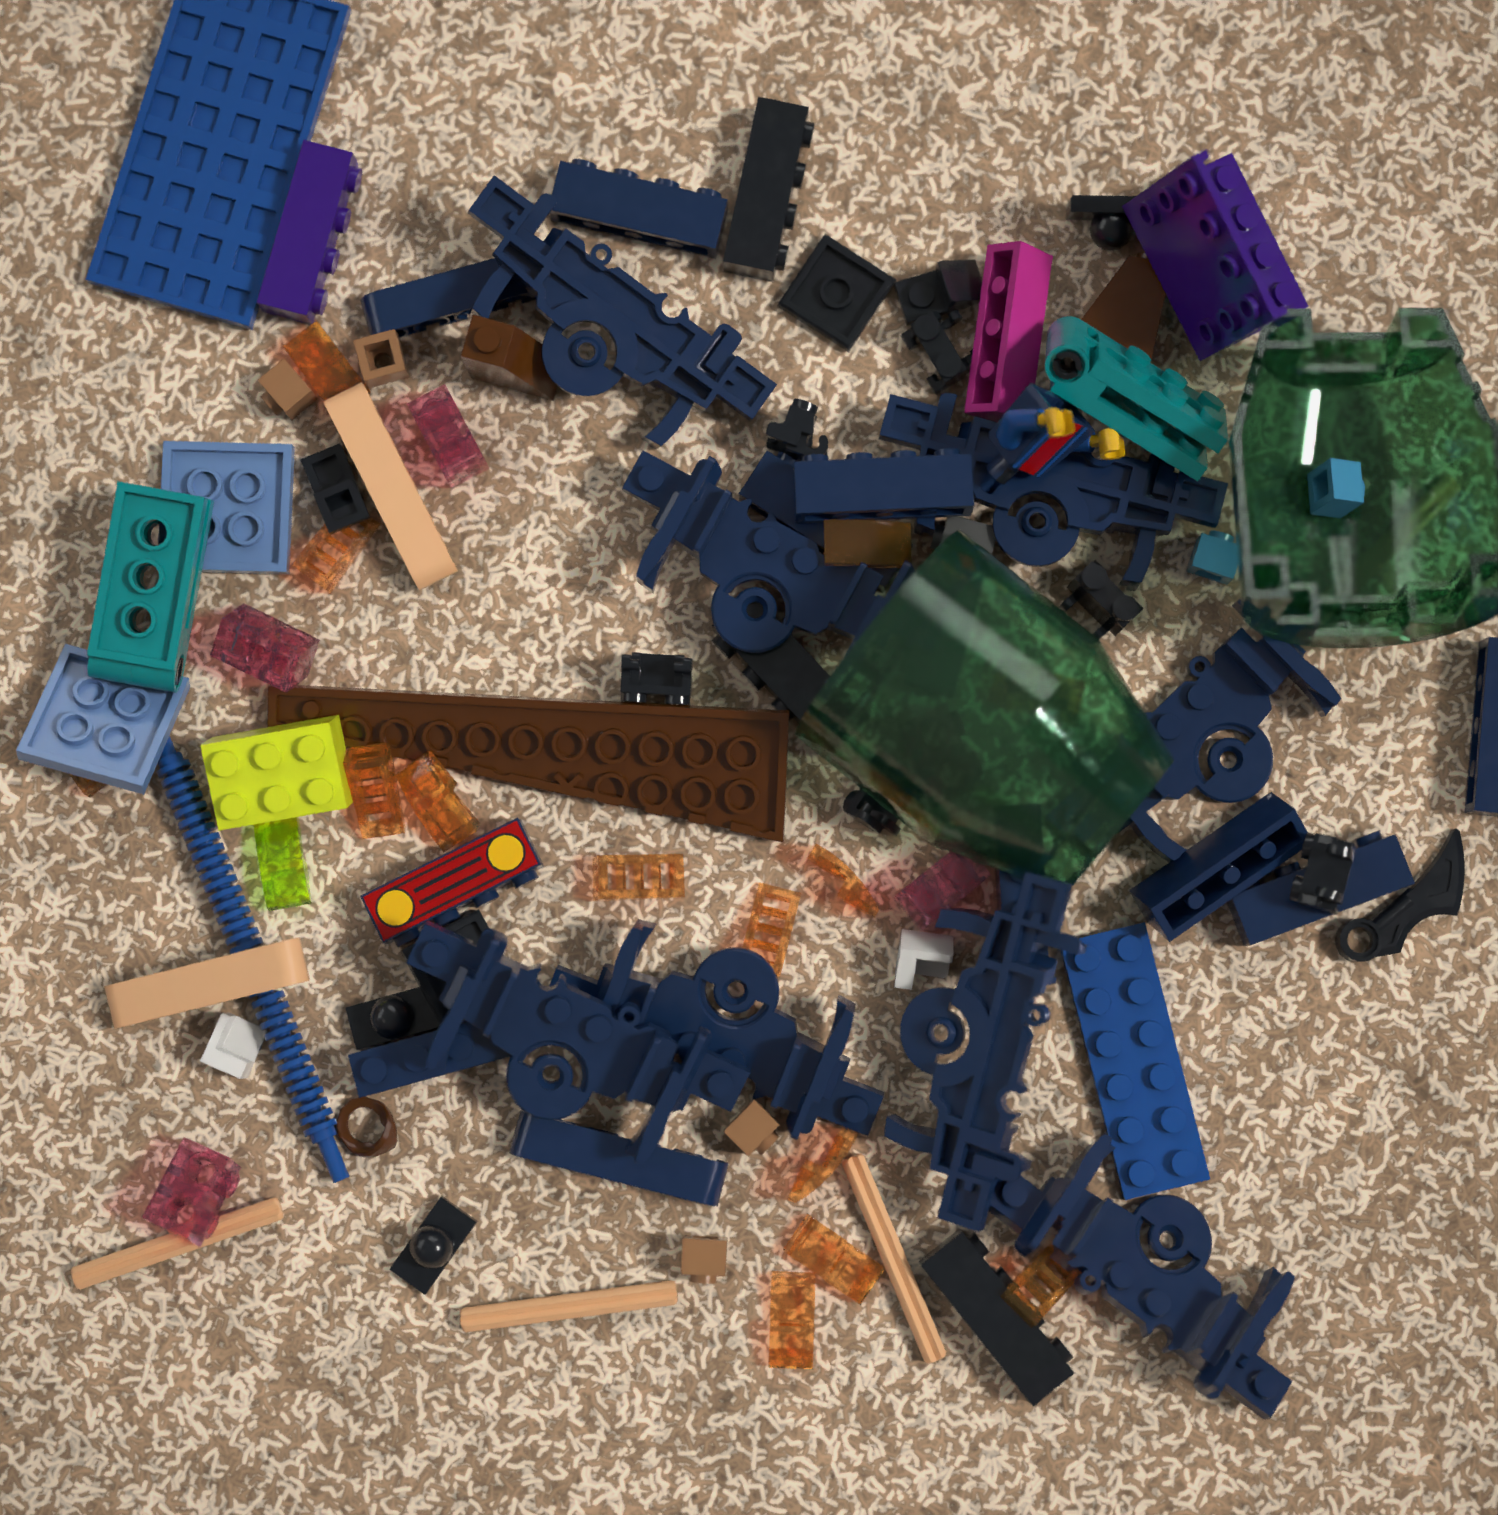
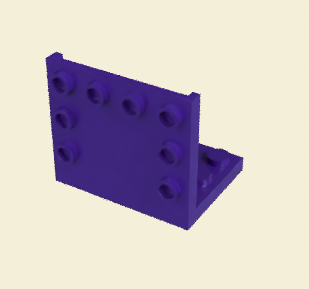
M1207 150L1191 156L1122 206L1199 361L1309 307L1233 154L1230 153L1205 165L1204 162L1210 158Z

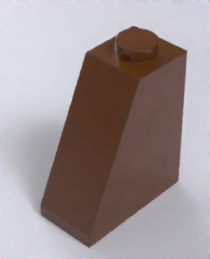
M1146 253L1128 256L1081 320L1126 348L1132 345L1141 349L1152 361L1166 293Z
M472 315L461 353V358L471 379L554 401L558 386L550 379L543 365L542 344L514 325Z

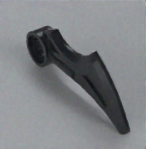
M1458 829L1451 830L1437 856L1425 872L1415 881V884L1411 885L1370 920L1364 918L1351 919L1339 927L1335 936V945L1342 957L1352 962H1364L1375 957L1400 953L1408 933L1421 920L1434 915L1458 916L1465 876L1463 844ZM1354 928H1361L1369 935V947L1362 953L1354 952L1348 945V935Z

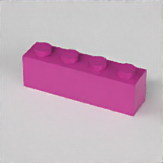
M1015 241L987 245L964 413L995 422L1000 420L1030 383L1036 384L1053 256L1025 242Z

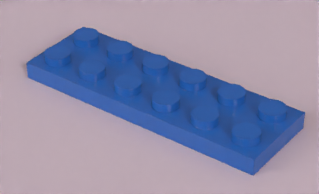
M1145 922L1079 938L1085 945H1088L1085 954L1076 955L1061 950L1106 1133L1112 1137L1110 1144L1116 1147L1111 1153L1123 1200L1210 1180Z

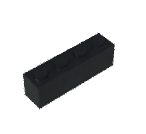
M758 97L723 259L724 272L774 282L776 270H785L789 246L782 244L785 229L793 230L798 205L791 203L794 188L802 189L806 163H801L799 160L802 147H811L815 123L808 121V106Z
M751 603L747 607L746 612L751 618H759L763 614V607L759 603ZM714 624L712 625V630L717 635L712 640L715 646L728 659L734 655L737 656L746 666L741 673L757 691L765 687L776 698L771 703L775 710H790L789 722L794 718L805 731L800 737L817 755L824 750L830 757L868 722L869 717L845 691L840 692L824 686V682L830 675L792 634L783 644L773 650L763 653H747L728 645L720 637Z
M959 1228L922 1258L919 1263L1034 1407L1074 1374V1371L1067 1364L1074 1357L1058 1337L1049 1341L1039 1329L1046 1322L1033 1305L1028 1301L1024 1306H1021L1011 1292L1018 1287L1005 1270L1000 1266L996 1271H993L983 1257L990 1253V1251L974 1231L966 1237Z

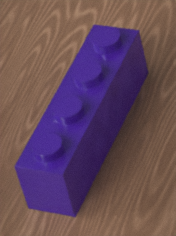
M303 140L257 300V304L264 313L313 325L316 314L322 315L324 313L328 299V290L323 289L327 274L333 275L339 262L340 252L339 249H335L339 233L345 234L350 223L351 209L346 208L350 193L356 194L362 181V168H358L359 164L353 152Z

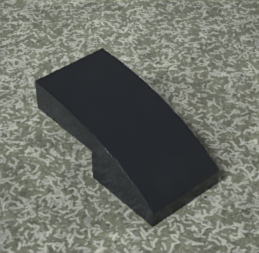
M340 443L301 459L314 491L313 495L330 535L370 519L359 485Z

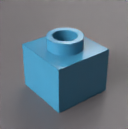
M1330 458L1307 474L1310 514L1342 518L1364 503L1365 484L1362 480L1361 462Z
M1210 530L1209 534L1201 533L1195 541L1186 572L1228 585L1234 579L1244 546L1233 543L1235 538L1224 532Z

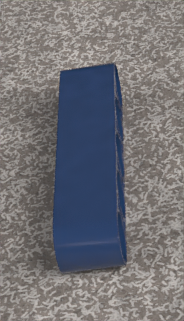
M495 258L381 289L361 298V305L369 334L374 335L395 329L399 338L426 331V326L439 323L441 327L468 319L467 315L470 314L483 286L499 268ZM512 278L495 302L491 312L509 308L508 303L521 300L523 304L536 300V297L534 299L531 298L529 292Z
M523 1110L519 1112L509 1151L510 1154L521 1158L711 1206H718L729 1164L722 1160H710L703 1158V1155L675 1148L674 1150L663 1148L658 1144L649 1159L642 1165L635 1163V1157L625 1154V1146L631 1139L593 1127L577 1126L576 1123L561 1119H539L527 1114Z

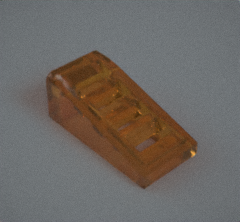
M370 517V519L358 523L364 527L360 534L349 527L341 530V533L354 541L349 548L331 536L326 524H324L292 563V566L325 591L331 593L381 524ZM325 543L343 554L338 561L321 549ZM315 557H318L332 567L327 574L311 563Z
M384 742L347 749L343 764L362 839L405 833L406 826L389 743ZM383 780V783L363 786V781ZM387 796V800L366 802V799ZM391 812L392 817L373 821L369 819V815Z
M683 854L598 855L592 858L594 902L685 897ZM661 864H669L670 889H662ZM633 865L634 889L626 890L625 866ZM643 865H651L652 889H644ZM608 866H615L616 890H608Z
M759 882L742 948L751 950V947L776 953L775 962H768L773 967L777 977L780 978L801 893ZM764 897L790 903L788 912L762 905ZM760 914L785 920L784 928L758 922ZM760 931L780 936V943L776 945L754 939L755 932Z
M1057 1233L1045 1242L1000 1295L1031 1328L1036 1326L1074 1284L1075 1278L1081 1273L1078 1269L1067 1271L1049 1258L1054 1250L1051 1243ZM1046 1261L1063 1276L1061 1279L1046 1266ZM1034 1274L1051 1290L1049 1293L1032 1277ZM1023 1286L1040 1302L1037 1307L1020 1291Z

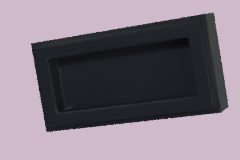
M1072 195L1066 205V220H1092L1089 230L1095 245L1103 250H1119L1128 243L1132 234V226L1122 206L1136 196Z
M420 987L345 1008L356 1050L435 1029L440 1025Z
M441 1196L389 1270L426 1295L478 1221Z

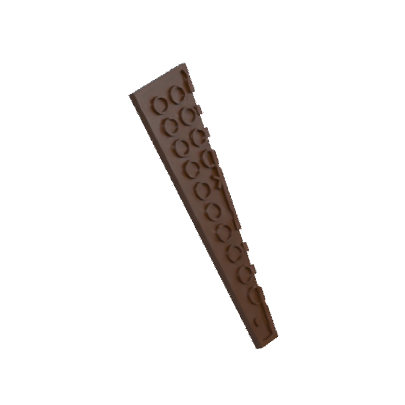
M270 684L268 686L267 727L339 715L344 742L347 747L387 753L388 756L424 761L433 766L451 767L469 771L474 775L583 799L592 798L601 803L642 809L647 813L655 815H669L687 819L688 822L710 824L730 829L729 831L784 842L790 710Z

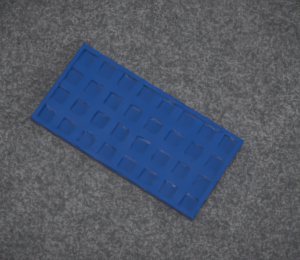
M174 0L86 276V281L89 284L249 330L253 329L259 310V305L257 304L258 296L303 140H312L352 12L349 5L332 0Z

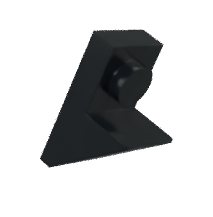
M943 260L937 262L934 271L895 282L894 288L906 325H910L919 316L930 311H938L941 316L955 310L979 304L982 278L976 260Z

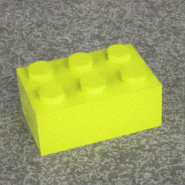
M339 715L215 736L200 745L219 831L346 809L356 800Z

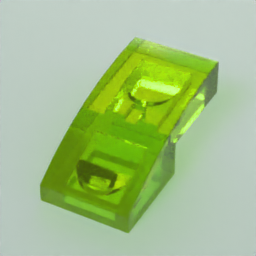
M299 817L254 824L258 863L268 911L312 904L308 868L303 856Z

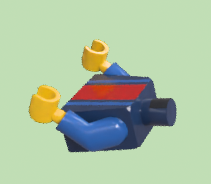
M1030 383L989 432V439L1000 453L986 468L995 480L1005 485L1019 470L1037 477L1044 476L1071 452H1093L1095 447H1099L1100 458L1115 460L1123 458L1125 456V443L1123 437L1111 428L1102 429L1098 432V435H1095V430L1076 406L1053 392Z

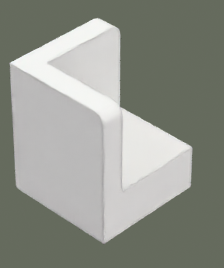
M902 929L895 968L894 988L912 990L914 974L946 978L949 965L953 960L954 936Z
M230 1012L222 1013L200 1062L236 1078H248L265 1040L264 1035L268 1031L267 1029L262 1031L259 1025Z

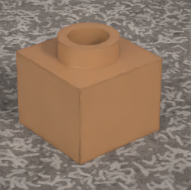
M395 329L353 340L363 380L368 388L410 378L400 338ZM386 355L391 358L389 366L376 367V361L379 357Z
M285 358L258 379L259 383L266 390L260 397L276 416L284 411L293 420L318 399Z
M753 1099L723 1132L748 1157L755 1150L762 1155L780 1137L774 1131L780 1123L757 1100Z
M684 1235L682 1241L681 1274L690 1275V1282L701 1284H715L717 1276L725 1277L728 1237Z

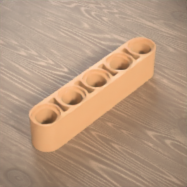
M363 382L323 401L419 591L458 572Z
M298 937L104 986L113 1027L117 1029L310 981L301 940Z

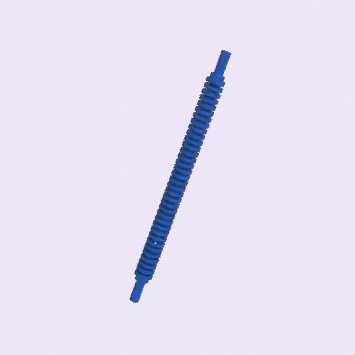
M169 736L158 761L160 769L156 773L158 778H165L161 781L163 789L171 788L165 792L167 799L176 798L169 803L172 810L179 809L173 813L175 819H185L178 823L180 831L189 829L182 834L184 841L193 839V841L186 845L188 851L198 850L190 856L193 862L202 860V862L195 865L197 872L206 871L199 876L201 883L211 882L203 888L205 893L215 892L208 897L210 904L219 902L218 905L212 908L214 914L223 913V915L216 918L218 925L228 924L220 929L222 935L232 933V936L225 939L227 946L236 944V947L230 949L229 952L233 954L257 948L263 945L264 942L262 937L252 938L260 933L258 927L248 929V926L254 924L255 920L253 916L244 918L245 915L251 912L249 906L240 908V905L247 902L244 895L235 897L236 894L242 892V888L240 885L231 887V884L237 882L238 878L236 874L226 875L234 870L232 864L222 865L230 860L227 853L218 855V853L225 850L223 843L214 844L221 839L219 832L209 833L217 828L215 822L205 823L213 818L211 812L201 813V811L208 808L206 801L197 802L204 795L201 790L193 792V790L200 787L197 780L188 781L195 777L193 769L185 770L191 766L189 759H184L181 752H176ZM274 990L248 996L249 999L258 997V1000L251 1003L253 1010L260 1007L263 1009L255 1014L257 1020L267 1019V1021L259 1024L261 1030L271 1029V1032L264 1035L265 1040L275 1039L276 1041L268 1046L270 1052L278 1049L280 1053L272 1056L274 1062L284 1061V1064L277 1067L278 1072L288 1071L289 1073L281 1078L283 1084L291 1081L293 1085L285 1088L287 1094L297 1093V1096L290 1099L291 1104L294 1105L301 1102L302 1106L294 1111L296 1116L303 1113L306 1115L305 1118L299 1120L300 1126L309 1124L311 1127L303 1131L304 1136H310L312 1144H318L333 1183L350 1177L333 1137L337 1135L334 1125L338 1124L336 1118L327 1121L325 1117L333 1113L332 1108L329 1107L322 1110L321 1106L329 1103L327 1096L320 1099L317 1097V1095L325 1092L323 1086L313 1088V1084L319 1082L320 1079L318 1075L310 1078L308 1075L316 1071L314 1065L304 1066V1063L311 1060L309 1054L300 1056V1052L307 1050L305 1043L297 1046L295 1042L303 1039L301 1033L291 1034L292 1031L298 1029V1025L296 1022L290 1024L286 1022L294 1018L292 1011L284 1014L282 1012L290 1007L288 1001L278 1002L279 999L285 997L284 991L274 992Z

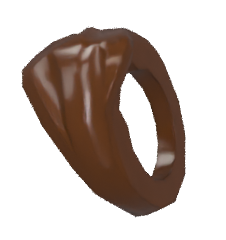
M361 1097L350 1100L340 1109L337 1119L338 1124H336L338 1136L350 1152L360 1157L372 1158L395 1148L398 1141L397 1126L391 1111L384 1103L372 1098ZM368 1107L380 1116L381 1124L385 1129L381 1138L376 1143L361 1142L351 1135L348 1128V1120L356 1109Z

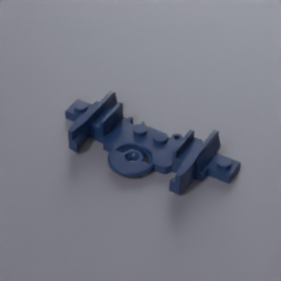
M493 175L468 210V214L503 239L492 254L499 268L483 286L472 307L471 316L477 315L489 318L495 302L512 278L515 279L529 292L531 298L534 299L536 297L535 309L552 323L542 343V361L548 376L559 388L577 396H595L611 389L624 376L641 387L651 383L650 385L654 388L659 387L676 397L660 422L642 438V440L649 443L648 446L655 450L666 443L687 418L692 406L705 411L715 397H718L749 421L755 417L777 384L738 355H733V352L742 340V336L737 330L728 324H721L710 335L689 320L687 308H683L677 317L666 316L662 311V302L668 296L667 293L654 294L621 268L608 269L605 267L612 258V251L608 245L599 243L587 254L583 240L566 228L560 230L554 227L545 240L542 241L534 234L552 211L558 199L551 194L545 193L540 196L534 205ZM596 252H602L605 259H598ZM579 322H591L603 327L612 337L616 348V358L612 369L609 370L604 366L607 359V346L602 337L597 333L582 330L571 335L569 339L561 333L567 327ZM581 344H590L593 347V358L585 360L579 356L578 348Z
M943 393L939 398L938 406L890 394L879 440L920 450L919 456L934 455L936 450L946 448L959 449L961 454H971L974 502L995 509L992 523L995 539L1001 550L1009 558L1020 564L1042 567L1058 562L1071 551L1077 541L1079 532L1101 535L1105 531L1109 534H1113L1114 531L1135 534L1129 565L1119 585L1127 586L1126 590L1136 591L1150 565L1155 547V536L1169 535L1174 518L1216 528L1219 523L1228 483L1203 476L1199 481H1196L1181 471L1178 473L1174 472L1175 467L1150 453L1148 462L1127 456L1115 460H1098L1093 457L1091 452H1071L1044 476L1037 477L1019 470L1003 485L995 480L986 468L1000 453L989 439V432L997 422L975 416L970 422L961 423L958 437L947 435L957 397L956 394ZM1028 494H1044L1056 500L1063 508L1067 519V529L1062 530L1058 528L1056 512L1052 507L1043 502L1035 501L1025 504L1019 509L1016 517L1007 514L1012 504L1019 498ZM1032 515H1041L1045 519V526L1041 529L1032 528L1029 523V518ZM915 518L914 533L922 536L924 532L933 536L935 518Z
M644 450L641 452L622 490L659 510L651 524V528L657 533L648 544L636 573L637 582L654 594L660 571L673 546L677 545L700 561V574L717 585L711 603V616L716 631L731 647L747 653L767 652L783 644L792 634L794 628L814 636L828 629L852 639L853 641L842 662L824 682V686L843 692L858 673L868 648L872 647L882 652L891 635L928 655L931 654L951 614L908 592L916 578V572L912 563L905 560L886 597L884 598L880 595L876 597L874 594L884 576L867 567L868 565L864 562H861L860 566L855 563L845 566L841 565L846 557V549L841 543L832 542L828 544L824 555L819 553L816 542L778 523L772 510L769 511L768 517L764 521H752L747 514L752 506L751 499L739 502L732 498L731 491L727 489L724 491L717 487L722 476V470L715 458L709 456L707 460L701 459L696 464L691 475ZM836 550L840 553V556L833 558L830 552ZM749 581H761L770 584L780 593L784 600L785 617L783 623L775 620L777 605L774 597L765 589L751 587L743 590L736 598L730 596L729 593L737 586ZM759 603L762 605L763 614L761 617L751 618L748 616L746 609L749 604Z
M1294 577L1290 578L1260 608L1247 597H1241L1232 605L1262 637L1256 642L1241 627L1212 654V665L1204 656H1196L1191 659L1187 664V672L1192 678L1197 680L1184 681L1153 712H1141L1138 715L1146 724V732L1142 737H1133L1127 729L1121 731V743L1103 760L1092 749L1088 748L1079 752L1072 759L1070 767L1082 781L1043 818L1073 849L1098 825L1106 820L1117 833L1130 825L1139 839L1149 849L1167 862L1175 861L1187 849L1171 840L1146 812L1162 799L1179 800L1194 787L1206 797L1222 803H1236L1256 795L1267 783L1273 767V752L1270 742L1258 725L1272 710L1269 696L1276 692L1287 676L1310 699L1320 717L1326 716L1332 707L1339 703L1341 697L1315 666L1303 658L1306 651L1293 639L1323 609L1322 605ZM1196 663H1200L1202 665V672L1196 671ZM1222 730H1232L1248 736L1250 739L1245 744L1236 738H1223L1211 746L1207 754V765L1213 775L1206 780L1200 770L1198 760L1199 751L1204 741L1213 733ZM1231 752L1234 754L1236 763L1232 768L1222 766L1220 763L1222 753Z
M1025 872L1015 914L1004 910H995L994 915L973 909L950 908L941 909L934 928L958 929L986 938L976 966L962 970L955 989L938 987L920 993L908 1004L901 1019L900 1038L906 1055L917 1068L933 1075L929 1100L939 1110L936 1129L913 1125L897 1114L886 1117L884 1136L909 1149L932 1154L930 1169L948 1175L937 1216L938 1219L977 1232L984 1230L997 1178L1008 1182H1015L1020 1178L1022 1172L1029 1170L1031 1167V1160L1026 1159L1020 1153L1009 1150L1012 1136L1014 1133H1017L1019 1125L1011 1122L1021 1117V1113L1012 1111L1007 1106L1006 1098L1011 1091L1018 1094L1028 1091L1022 1080L1034 1037L1028 1025L1032 1027L1046 1024L1050 1018L1048 1007L1042 1003L1034 1004L1035 998L1045 993L1047 985L1056 983L1057 976H1054L1058 959L1037 953L1038 949L1046 945L1076 955L1085 954L1088 945H1085L1078 937L1061 932L1072 883L1033 872ZM953 1005L962 1012L967 1020L969 1042L964 1053L951 1063H937L939 1054L946 1055L957 1051L965 1040V1025L956 1013L950 1011ZM1035 1010L1040 1015L1038 1020L1034 1017ZM938 1024H942L947 1028L948 1036L944 1041H939L934 1035V1029Z
M641 919L636 921L620 948L615 965L605 963L598 980L560 965L556 967L549 986L555 985L559 981L560 975L564 974L568 985L609 1003L613 1014L617 1016L621 1005L627 1002L635 1003L638 1005L641 1013L637 1025L650 1022L670 1031L671 1038L679 1044L676 1053L679 1054L682 1061L699 1026L708 1029L712 1033V1041L708 1047L709 1050L750 1068L748 1078L753 1080L756 1086L752 1098L756 1100L767 1096L772 1098L770 1107L776 1109L779 1106L789 1110L786 1126L790 1138L798 1140L800 1133L807 1134L811 1132L817 1116L866 1136L869 1135L883 1100L884 1092L845 1077L851 1058L842 1053L850 1036L856 1003L843 996L838 995L835 1019L827 1041L823 1045L798 1032L796 1018L776 1009L780 992L777 975L770 963L752 950L741 947L718 950L709 955L700 964L694 976L672 971L664 978H658L633 971L645 941L657 925L656 923ZM732 982L741 983L744 987L743 995L739 997L732 996L728 991L729 984ZM706 983L714 984L713 995L715 1001L727 1012L742 1013L748 1010L755 1000L763 1003V1005L754 1014L745 1018L726 1017L716 1011L710 1004L706 993ZM626 1012L624 1014L627 1018L634 1017V1014L632 1012Z
M426 920L406 964L447 982L439 1000L449 1008L435 1033L427 1057L426 1067L433 1071L437 1067L445 1072L451 1044L464 1019L483 1030L484 1036L489 1038L491 1034L492 1044L511 1054L506 1070L508 1091L517 1106L533 1117L544 1120L563 1119L579 1111L587 1103L592 1092L612 1099L626 1092V1101L632 1102L634 1099L651 1105L639 1130L625 1146V1154L635 1157V1163L644 1165L657 1147L664 1133L670 1113L678 1110L683 1111L690 1094L730 1112L732 1111L749 1077L750 1068L709 1050L708 1047L712 1041V1033L708 1029L699 1026L680 1064L672 1060L679 1044L671 1038L670 1031L650 1022L638 1026L641 1013L638 1005L635 1003H624L619 1008L618 1016L614 1015L609 1003L568 985L564 974L560 975L559 981L555 985L549 987L542 985L537 976L542 967L540 963L528 967L503 955L508 945V938L503 933L492 928H486L482 932L477 944L474 945L472 940ZM626 1012H632L634 1014V1017L627 1018L624 1014ZM554 1045L565 1048L577 1058L581 1066V1085L579 1088L572 1085V1067L564 1057L558 1054L549 1053L541 1055L534 1060L531 1066L523 1063L524 1059L533 1050L542 1046ZM551 1066L557 1068L560 1073L559 1078L555 1081L546 1080L543 1076L545 1068Z
M1107 1134L1099 1137L1082 1151L1068 1169L1065 1178L1056 1179L1050 1177L1040 1190L1021 1175L1015 1182H1008L997 1178L989 1212L1019 1234L1014 1242V1247L1018 1253L1024 1257L1032 1253L1039 1246L1050 1227L1054 1228L1058 1233L1051 1243L1054 1250L1049 1258L1067 1271L1079 1270L1081 1272L1074 1281V1286L1078 1293L1089 1295L1100 1288L1103 1299L1139 1325L1143 1338L1152 1334L1154 1328L1163 1330L1166 1334L1167 1342L1162 1348V1352H1175L1199 1371L1193 1381V1385L1207 1399L1213 1400L1220 1395L1222 1390H1225L1263 1420L1273 1416L1293 1381L1258 1356L1257 1353L1266 1340L1264 1337L1266 1327L1280 1311L1290 1293L1295 1279L1292 1273L1287 1271L1281 1274L1274 1267L1266 1270L1247 1310L1236 1302L1239 1296L1234 1291L1221 1297V1283L1204 1268L1212 1250L1211 1231L1205 1217L1192 1203L1174 1195H1158L1147 1199L1133 1213H1130L1116 1203H1113V1200L1109 1197L1102 1200L1086 1190L1103 1159L1116 1148L1110 1144L1112 1137ZM1143 1221L1150 1226L1147 1233V1241L1150 1250L1156 1257L1172 1262L1188 1254L1193 1258L1191 1262L1177 1270H1167L1153 1264L1144 1254L1140 1244V1228ZM1162 1233H1168L1172 1236L1173 1245L1171 1248H1165L1161 1244L1160 1235ZM1085 1279L1089 1281L1090 1286L1086 1284Z

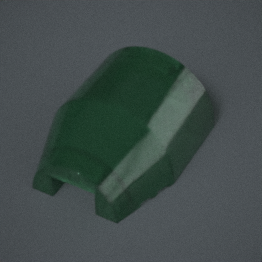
M1286 308L1287 314L1261 328L1229 438L1240 598L1244 621L1262 635L1286 643L1322 648H1372L1414 643L1446 636L1481 624L1498 615V422L1496 418H1490L1480 397L1482 389L1478 381L1473 382L1463 362L1465 353L1444 309L1399 308L1387 332L1313 333L1311 308ZM1330 458L1361 462L1362 480L1365 484L1364 503L1342 518L1310 514L1307 474Z
M961 529L951 534L933 551L876 616L821 688L802 717L795 732V736L931 846L969 858L972 862L980 865H987L1009 873L1012 877L1022 881L1024 880L1025 872H1033L1072 883L1073 885L1118 833L1175 760L1101 641Z

